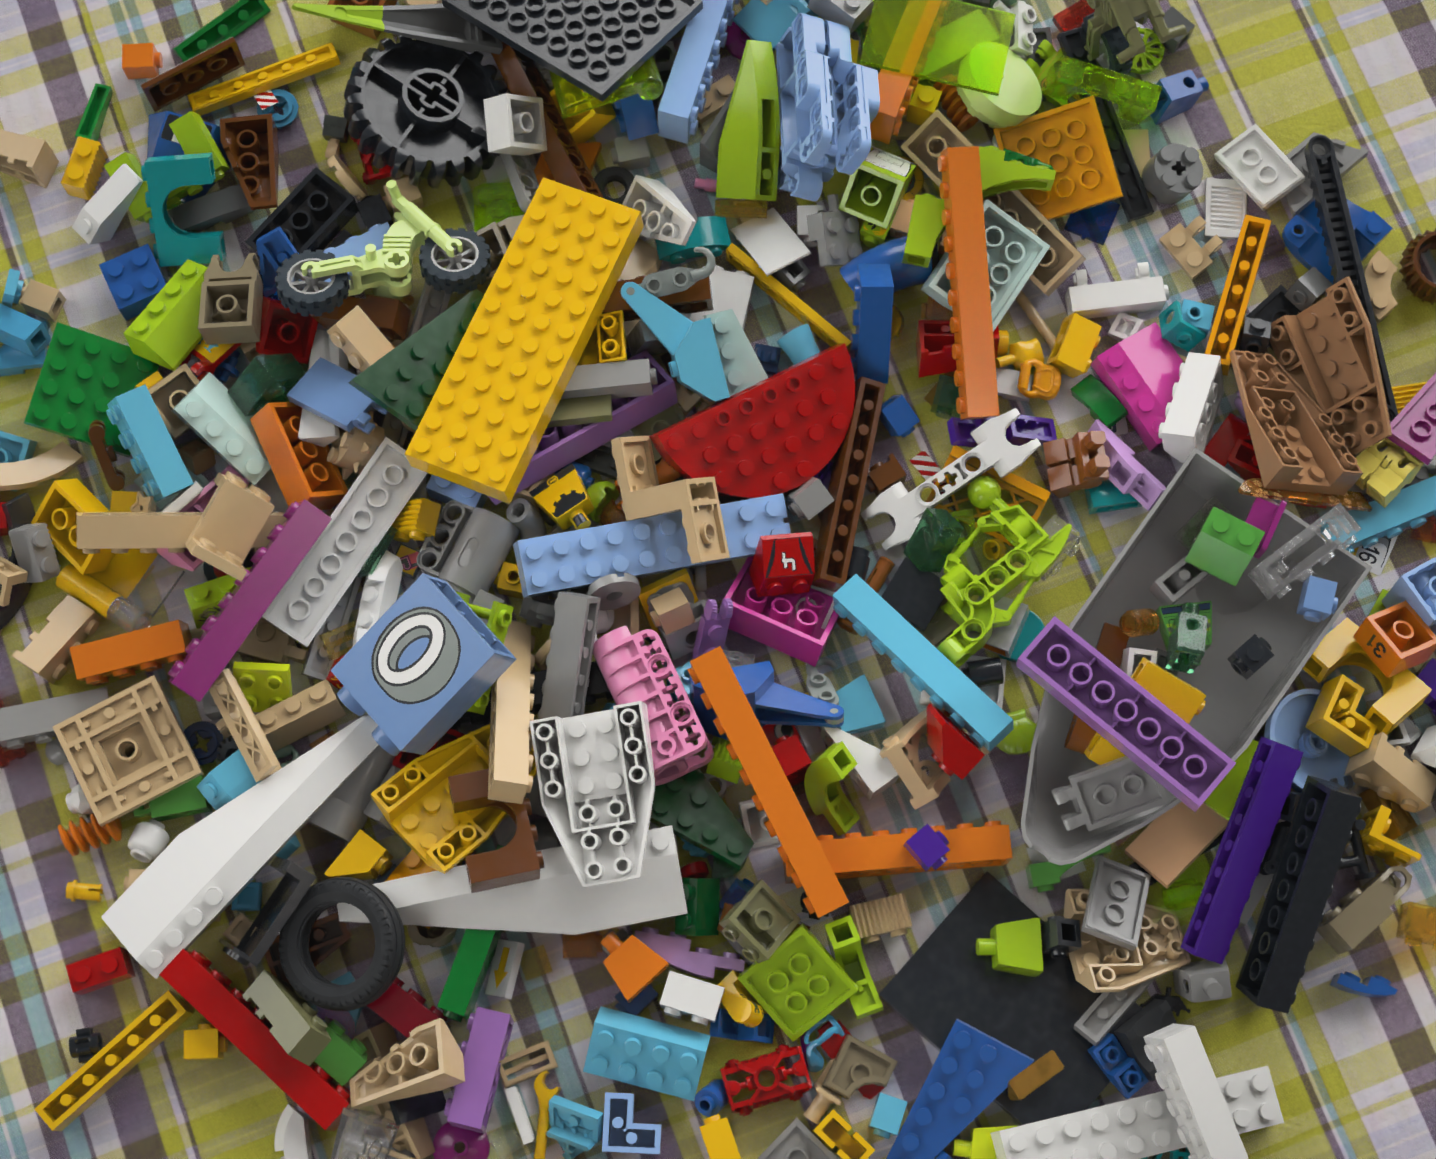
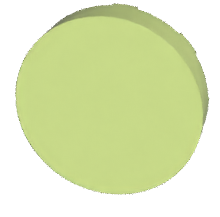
M982 43L974 47L961 61L957 77V93L968 108L967 111L973 117L975 116L988 124L989 127L1006 128L1016 126L1028 117H1031L1040 107L1042 92L1036 75L1028 64L1010 49L995 43Z

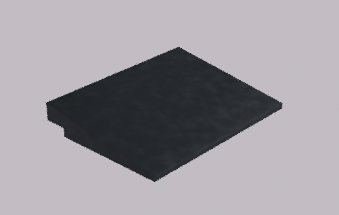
M987 871L879 993V997L939 1052L956 1019L1033 1058L1034 1062L1049 1051H1055L1064 1065L1062 1071L1022 1100H1010L1008 1097V1087L993 1100L1018 1124L1024 1125L1086 1110L1109 1084L1110 1080L1087 1051L1093 1044L1073 1028L1074 1024L1103 992L1093 993L1076 981L1069 953L1066 958L1053 959L1050 957V954L1042 953L1043 972L1037 977L994 970L992 968L991 956L976 954V939L990 938V930L995 925L1040 918ZM1135 1002L1108 1033L1114 1034L1118 1040L1114 1031L1142 1008Z

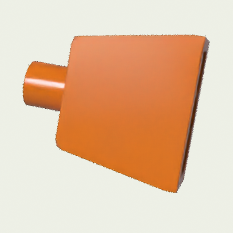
M612 931L600 942L610 953L603 961V964L629 1003L669 967L665 959L634 935H631L626 941L622 942Z

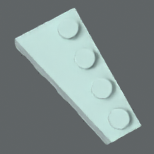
M732 309L703 316L704 319L711 318L730 396L768 378Z

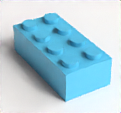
M146 384L115 397L107 404L109 408L106 410L107 416L113 425L117 424L121 433L118 435L120 443L125 450L129 449L133 459H130L131 465L136 474H141L145 482L142 484L143 490L147 497L153 496L154 501L158 502L194 484Z
M600 1006L594 1022L583 1072L694 1101L711 1035Z

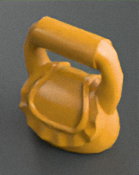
M1036 359L1025 360L1020 367L1017 385L1019 392L1027 398L1053 400L1057 396L1061 385V372L1059 368L1051 364H1044ZM1031 366H1034L1036 369L1033 372L1032 390L1028 391Z

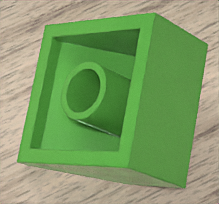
M1213 507L1184 561L1235 587L1251 561L1265 532Z

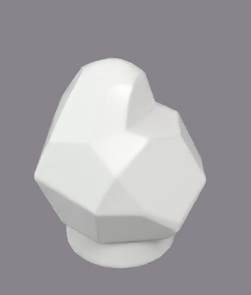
M80 784L76 785L66 795L68 809L73 814L93 813Z

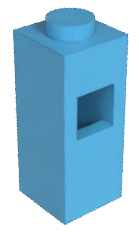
M0 303V342L35 358L51 341V337L44 324Z

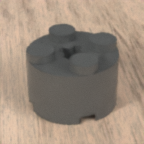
M1169 144L1163 147L1147 162L1142 171V182L1146 191L1151 192L1156 197L1154 198L1155 200L1164 204H1175L1184 199L1200 185L1203 177V166L1199 158V152L1193 147H1187L1182 144Z

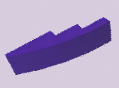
M1021 414L1006 429L1005 435L1007 441L1016 446L1024 445L1036 438L1043 446L1044 442L1057 439L1053 419ZM951 417L947 421L951 445L975 448L978 444L971 436V432L991 418L961 420L958 417Z

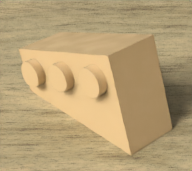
M0 129V172L47 188L59 161L46 140Z
M68 594L46 618L48 623L39 634L34 631L29 636V640L32 642L22 652L16 650L12 657L51 684H54L56 680H60L65 675L67 665L72 659L69 647L83 644L88 635L94 634L99 627L101 617Z
M1384 732L1373 736L1368 749L1349 758L1344 775H1351L1354 783L1377 792L1379 797L1401 805V808L1408 812L1416 813L1430 806L1436 788V775L1418 760L1410 761L1404 756L1405 750L1401 746H1396L1395 748L1388 743V736Z

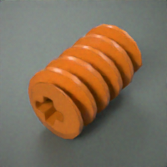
M948 75L939 79L933 87L936 90L942 91L941 106L944 110H947L946 115L952 119L951 123L962 133L973 127L979 119L975 116L973 117L967 111L968 108L963 103L960 95H958L956 88L957 77L954 78L952 75Z
M90 813L89 823L83 817H79V826H76L72 820L69 821L68 830H65L61 824L58 825L61 841L65 849L72 856H77L79 849L85 853L88 852L90 845L95 849L99 848L101 841L105 845H109L112 838L115 841H121L122 839L120 818L100 826L94 813Z

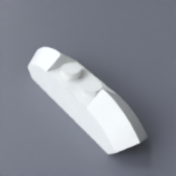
M385 550L382 556L380 555L375 559L365 579L354 631L353 646L397 601L403 566L400 557L388 550Z
M288 1104L277 1124L274 1140L275 1152L284 1151V1156L280 1159H313L308 1117Z

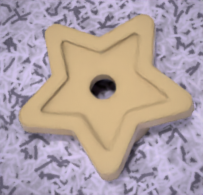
M138 491L136 502L130 507V510L132 512H156V502L153 496L145 497L142 491Z

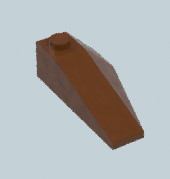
M272 113L220 119L222 146L251 210L278 207V130Z

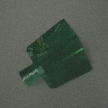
M1184 603L1182 612L1178 613L1171 626L1165 669L1193 674L1204 657L1208 618L1199 615L1200 606L1196 603Z

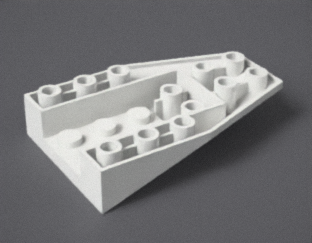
M637 701L615 705L611 710L566 718L554 716L529 721L542 807L582 886L590 887L641 878L655 793L647 704Z

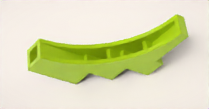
M979 146L983 199L1012 190L1035 189L1051 191L1056 170H1051L1044 165H1025L1017 160L1004 161L1005 151L999 150L995 146ZM927 193L915 195L902 263L929 267L933 250L942 233L946 230V226L942 224V210L945 209L944 199L936 198L934 195Z

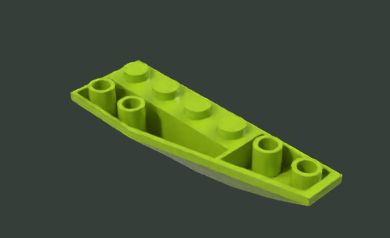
M747 40L719 142L716 198L776 201L780 151V115L772 43Z

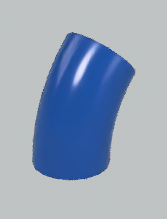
M907 236L880 244L860 254L842 266L839 271L854 292V285H857L858 264H890L895 293L908 287L924 284L932 271V257L928 268L902 263Z

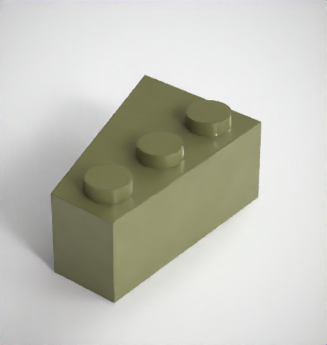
M265 969L242 995L247 1002H252L258 1006L259 1009L256 1014L260 1019L263 1020L266 1017L273 1025L269 1031L286 1053L302 1063L310 1066L332 1040L326 1030L327 1024L317 1014L319 1012L318 1008L301 997L289 983Z

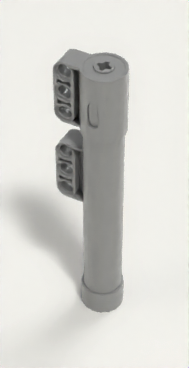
M450 501L445 504L440 512L435 536L427 537L416 558L417 564L425 574L445 580L455 591L470 595L469 604H472L480 589L489 592L520 531L514 524L491 511L478 507L474 508L457 501ZM458 513H462L458 519L453 520ZM449 536L445 543H441L443 538ZM436 560L433 566L428 567L431 561ZM379 745L308 820V823L337 839L349 843L356 833L365 826L369 817L364 815L363 811L372 798L371 793L380 786L391 768L395 756L386 752Z

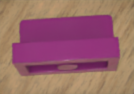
M1260 497L1255 498L1245 522L1264 531L1265 534L1253 557L1260 559L1266 552L1287 502L1282 500L1278 505H1275Z

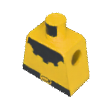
M570 464L529 492L539 508L562 530H566L572 525L576 530L590 527L591 521L587 515L593 512L595 508L573 464Z

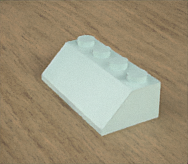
M210 372L171 410L228 465L249 482V485H255L271 469L250 421L254 414Z

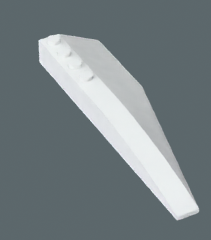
M368 713L180 833L102 915L101 918L129 953L155 979L160 977L159 974L182 949L187 950L379 746L372 736V732L378 725Z
M672 825L648 830L641 878L583 887L563 847L560 846L538 850L542 852L544 868L540 869V879L471 893L466 865L453 867L445 874L437 870L372 884L385 893L392 901L403 925L579 935L688 914ZM348 903L337 904L340 922L370 923L366 915L357 907Z

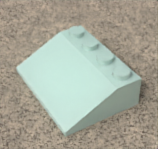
M986 199L983 201L994 332L1050 248V245ZM945 252L920 290L940 305L952 311V306L948 304V291L951 290L950 279L946 277V264L949 263L948 252Z

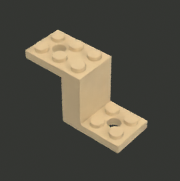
M649 436L611 439L612 456L616 464L617 483L621 491L622 509L625 513L626 521L682 511V525L686 532L687 551L692 564L730 558L715 477L684 479L659 485Z
M229 471L225 475L218 472L214 479L218 487L185 545L191 555L242 581L247 573L242 565L243 561L275 506L270 502L271 497L262 489L253 484L249 488L246 487L247 484L241 480L242 478Z

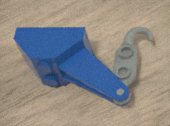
M823 657L819 659L816 667L807 664L806 689L809 695L775 683L774 669L770 661L732 667L761 727L765 724L838 728L844 724V709L839 706V697L830 679L824 674L819 673L816 669L820 665H828L833 669H837L838 666L833 660ZM689 676L690 701L705 732L728 740L726 734L720 735L714 725L713 720L717 716L713 708L707 710L700 695L705 692L700 682L694 684Z

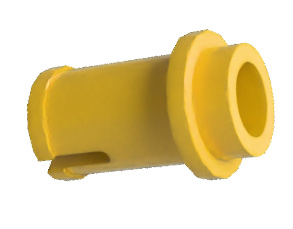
M76 879L73 882L67 883L66 898L71 899L72 902H75L76 899L97 902L102 900L100 894H103V884L78 883Z

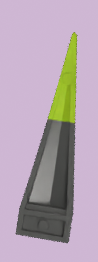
M295 3L291 8L296 11L474 53L476 50L500 54L503 49L502 41L447 9L442 3L392 6Z

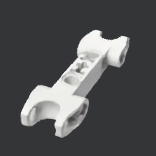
M1016 408L989 419L972 431L971 436L978 445L908 493L900 481L882 492L861 513L865 521L882 513L890 514L894 517L896 523L895 531L881 544L885 551L913 540L930 528L931 525L923 514L968 485L973 479L981 476L992 467L1000 478H1003L1019 468L1033 452L1042 446L1037 438L1021 446L1012 445L1007 441L1005 436L1006 429L1020 416ZM970 458H978L981 461L980 468L975 472L966 469V462ZM949 473L951 476L957 475L958 477L955 479L956 485L946 484L942 487L946 491L942 495L939 488L933 484L937 480L940 485L946 482L945 476ZM926 488H932L936 492L935 499L931 502L922 501L921 493Z

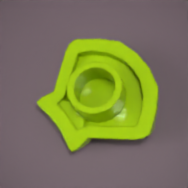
M1025 708L1006 713L1013 719V730L996 747L1011 755H1019L1031 751L1037 724L1026 717Z

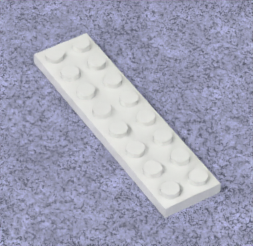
M385 437L330 516L332 518L330 523L261 617L306 648L427 475V472L411 467L405 456V449Z

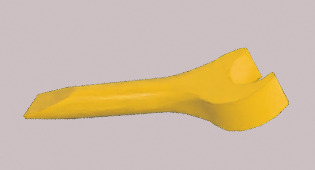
M549 1071L541 1072L534 1081V1089L539 1104L534 1159H545L548 1138L545 1133L549 1129V1100L554 1095L558 1096L561 1091V1087L549 1089L546 1086L545 1078L550 1073Z

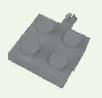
M838 194L827 195L829 211L806 216L809 242L818 243L820 266H844L862 254L858 217L839 210Z

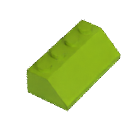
M187 259L123 334L133 354L172 371H175L203 338L198 329L201 287L202 282H204V273L208 267Z

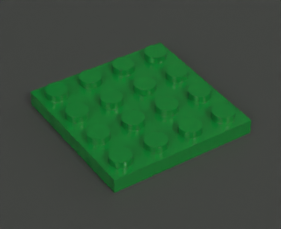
M57 322L24 424L93 446L88 435L89 426L94 420H100L106 426L104 438L107 446L112 445L116 454L129 458L131 453L129 449L125 450L120 443L118 435L121 433L117 424L113 425L107 416L106 410L109 409L107 404L115 397L133 390L137 384L158 370L159 364L133 354L129 346Z

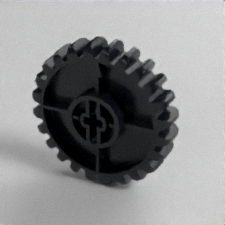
M398 35L396 43L389 38L381 39L377 49L368 48L363 53L362 60L357 61L353 65L350 79L347 81L344 92L346 102L343 113L345 119L350 121L348 127L350 136L360 139L358 150L361 154L365 155L374 153L372 165L377 169L388 165L392 167L390 171L391 178L397 180L403 174L409 175V183L413 186H418L421 179H427L428 185L431 188L439 189L441 180L445 179L448 185L455 187L460 185L462 176L471 181L478 178L480 171L489 170L494 165L496 157L501 155L500 153L488 152L483 99L505 94L508 87L504 81L495 80L498 70L494 65H481L484 55L480 51L468 54L462 50L425 41L412 40V38Z

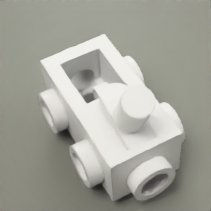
M998 0L994 3L993 8L1000 14V45L1010 49L1026 61V57L1033 54V45L1037 41L1036 35L1033 32V22L1037 18L1033 6L1026 4L1024 1L1018 0L1016 3L1006 6L1001 0Z

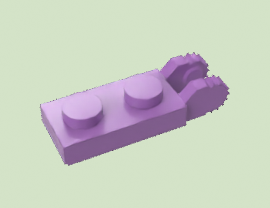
M723 598L718 614L716 600L708 599L706 602L704 613L701 615L692 660L721 646L722 650L724 649L730 618H732L734 608L732 599Z

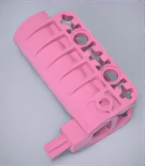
M623 626L600 637L594 643L593 655L616 705L637 701L647 704L655 786L673 781L708 764L714 755L713 747L657 632L646 629L631 635L627 626ZM646 637H649L651 640L656 639L651 645L641 647L645 643L644 639ZM661 660L664 667L658 669L655 662ZM666 678H668L671 683V685L667 687L665 686V683L663 681ZM675 692L679 701L674 703L670 693ZM683 708L686 715L681 717L678 710ZM691 726L693 733L688 734L684 728ZM698 739V744L694 745L693 741ZM708 748V750L704 752L705 757L700 758L699 755L693 756L701 750Z

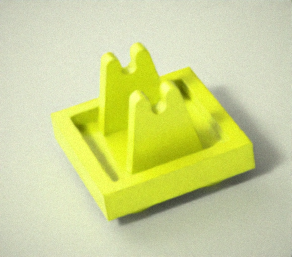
M234 662L232 668L233 676H235L253 712H262L293 696L290 664Z

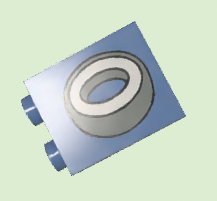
M422 573L330 671L343 684V687L337 692L340 701L356 715L362 716L365 712L369 714L378 725L372 732V736L386 752L393 756H397L401 751L425 755L513 664L516 658L445 580Z

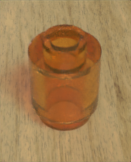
M1151 608L1128 610L1119 620L1121 631L1129 637L1153 635L1157 632L1160 625L1158 614Z

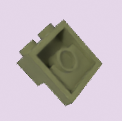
M761 879L754 884L740 902H737L719 924L724 928L722 933L728 940L732 942L737 941L744 948L742 950L744 957L751 962L756 961L759 964L772 956L801 919Z

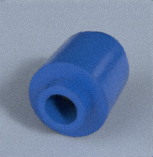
M722 1079L710 1081L695 1096L697 1110L707 1117L717 1115L729 1104Z

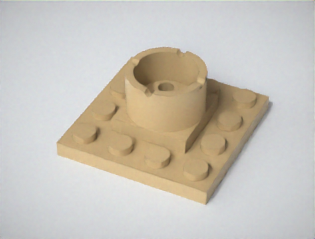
M155 675L53 726L54 732L100 826H104L204 774Z

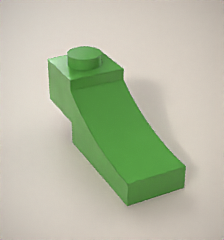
M1108 845L1075 863L1057 865L1050 862L1029 864L1025 867L1029 889L1037 888L1038 893L1054 890V885L1061 883L1060 876L1068 869L1086 859L1111 852V846Z

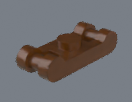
M94 420L89 426V438L110 489L120 491L125 485V474L115 466L114 462L118 461L113 446H107L105 441V424L100 420Z

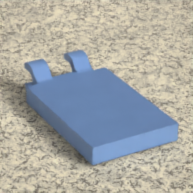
M321 357L287 394L290 402L348 432L356 427L364 433L370 434L376 427L375 424L369 422L371 416L367 412L371 407L384 415L388 413L387 410L348 383L357 375Z

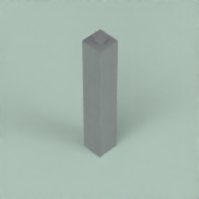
M649 358L576 366L561 399L611 394L612 399L653 395V385L657 384L656 368H651Z

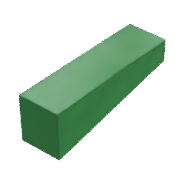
M95 84L76 131V140L80 136L98 141L113 94L111 86Z

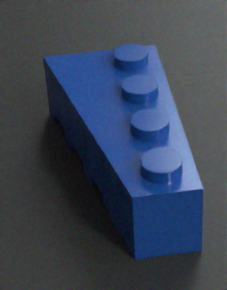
M890 264L857 265V285H854L856 309H853L852 317L853 326H856V334L851 336V348L855 350V358H851L856 380L863 376L888 384L894 295Z

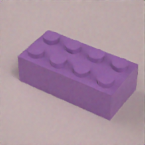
M478 1006L476 1013H470L467 1023V1030L470 1033L468 1042L463 1041L460 1049L463 1053L465 1082L453 1086L455 1089L453 1099H447L444 1115H446L447 1121L451 1126L485 1134L500 1078L501 1063L499 1061L503 1060L506 1055L514 1025L511 1014Z

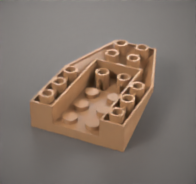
M1231 350L1229 355L1264 488L1345 495L1362 476L1363 472L1358 466L1356 458L1351 455L1346 447L1344 439L1333 426L1331 418L1327 416L1271 354Z

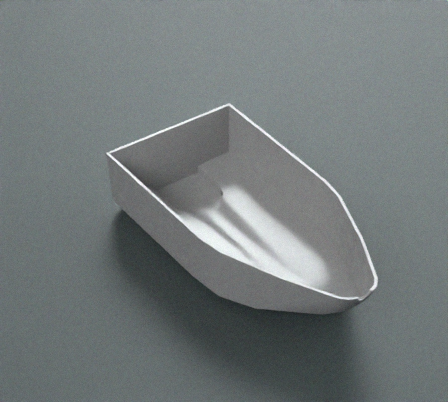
M1194 448L1070 623L1069 628L1092 647L1096 648L1102 626L1106 622L1131 631L1126 648L1131 647L1154 651L1158 648L1166 651L1154 616L1157 608L1163 605L1151 593L1149 588L1159 577L1188 555L1213 507L1245 522L1251 506L1257 497L1255 491L1258 492V490L1197 448ZM1260 497L1266 501L1278 505V503L1272 500L1271 498L1268 499L1265 497ZM1284 509L1266 552L1260 559L1252 557L1235 587L1209 575L1174 605L1203 601L1212 602L1211 646L1204 650V654L1203 651H1199L1200 666L1184 668L1182 660L1177 674L1178 678L1206 695L1204 699L1206 701L1205 706L1199 715L1193 716L1189 723L1191 727L1235 761L1248 748L1372 567L1287 509ZM1310 575L1338 582L1335 597L1338 598L1337 609L1334 614H1331L1324 621L1321 620V622H1311L1304 619V615L1296 614L1303 582ZM1256 634L1258 638L1262 637L1270 644L1271 652L1274 656L1246 680L1232 668L1231 663L1227 659ZM1180 653V654H1174V655H1177V656H1179V657H1182V653ZM1044 689L1031 747L1021 818L1023 840L1030 849H1035L1042 853L1050 863L1057 865L1075 863L1146 826L1182 802L1164 788L1169 800L1168 803L1089 832L1085 824L1067 831L1062 822L1061 815L1076 812L1073 802L1069 800L1066 803L1057 805L1051 790L1071 785L1068 779L1069 776L1099 766V764L1088 759L1086 755L1064 748L1074 713Z

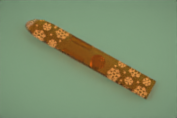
M1259 478L1246 480L1238 488L1240 494L1367 512L1372 510V507L1361 492L1348 491L1345 495L1265 489L1262 479Z

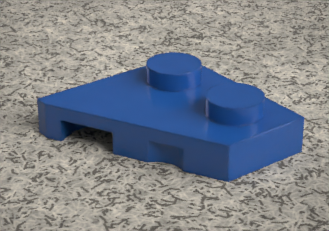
M280 226L256 241L265 297H269L277 292L275 276H277L276 271L278 267H282V262L286 258L289 260L292 254L298 253Z

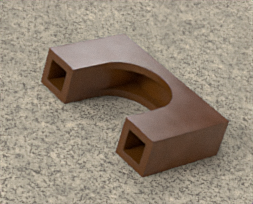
M489 769L448 777L454 813L493 807L506 812L516 825L514 837L504 847L494 851L465 856L471 893L540 879V869L544 868L542 852H536L534 842L538 841L537 829L535 824L530 825L528 818L529 815H532L529 798L524 799L522 804L488 799Z

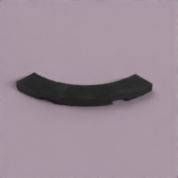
M23 493L1 505L7 519L9 531L25 524H32L31 521L35 516V510L28 493ZM12 546V553L8 561L19 566ZM23 582L12 585L9 605L3 607L0 605V630L19 611L31 589L32 583Z

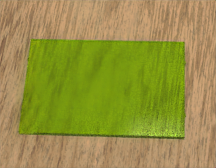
M873 0L874 5L865 42L863 43L860 64L986 94L999 95L1016 14L958 0Z

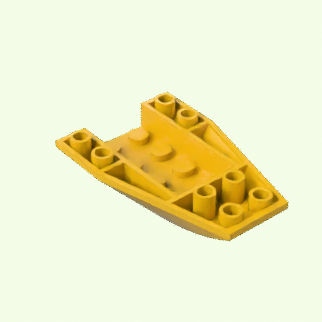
M490 724L414 759L371 793L372 799L392 829L427 866L443 874L447 873L463 860L465 856H468L485 842L507 815L506 812L493 807L454 813L449 792V776L489 769ZM532 746L531 751H529V754L533 755V765L531 772H529V776H533L534 779L537 775V769L535 763L534 749Z

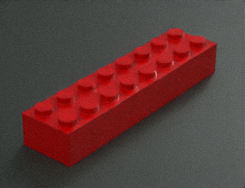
M182 949L159 975L325 1131H335L354 1110L351 1108L350 1090L345 1086L342 1087L340 1084L336 1085L333 1083V1078L319 1065L315 1066L312 1063L308 1066L288 1055L269 1031L273 1027L266 1017L263 1020L260 1019L256 1014L258 1008H253L250 1005L252 1002H247L242 995L245 992L239 991L237 988L233 989L230 986L233 981L222 971H218L215 968L212 970L209 967L212 962L203 953L197 952L195 949L192 952Z

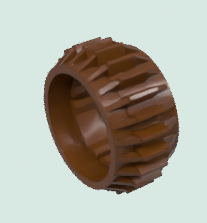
M1436 229L1434 231L1426 230L1423 235L1418 234L1414 240H1411L1403 251V258L1399 262L1402 266L1399 273L1404 277L1402 282L1406 283V289L1410 290L1414 297L1420 298L1422 302H1430L1431 305L1436 303V284L1428 280L1424 273L1420 271L1419 261L1421 254L1426 253L1429 248L1431 250L1436 249Z

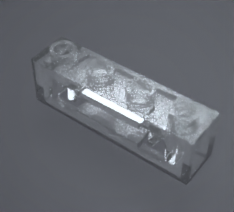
M1339 503L1252 568L1247 575L1268 601L1275 595L1280 599L1293 589L1290 586L1291 583L1297 579L1303 582L1314 573L1312 567L1319 562L1324 566L1336 556L1334 553L1336 549L1342 546L1345 550L1358 539L1355 535L1362 528L1342 504ZM1328 524L1329 527L1324 529V531L1321 534H1319L1321 532L1320 528ZM1319 534L1326 543L1293 567L1286 578H1281L1280 576L1289 570L1283 561ZM1335 535L1337 539L1331 543L1330 539ZM1278 561L1279 564L1272 569L1270 566Z

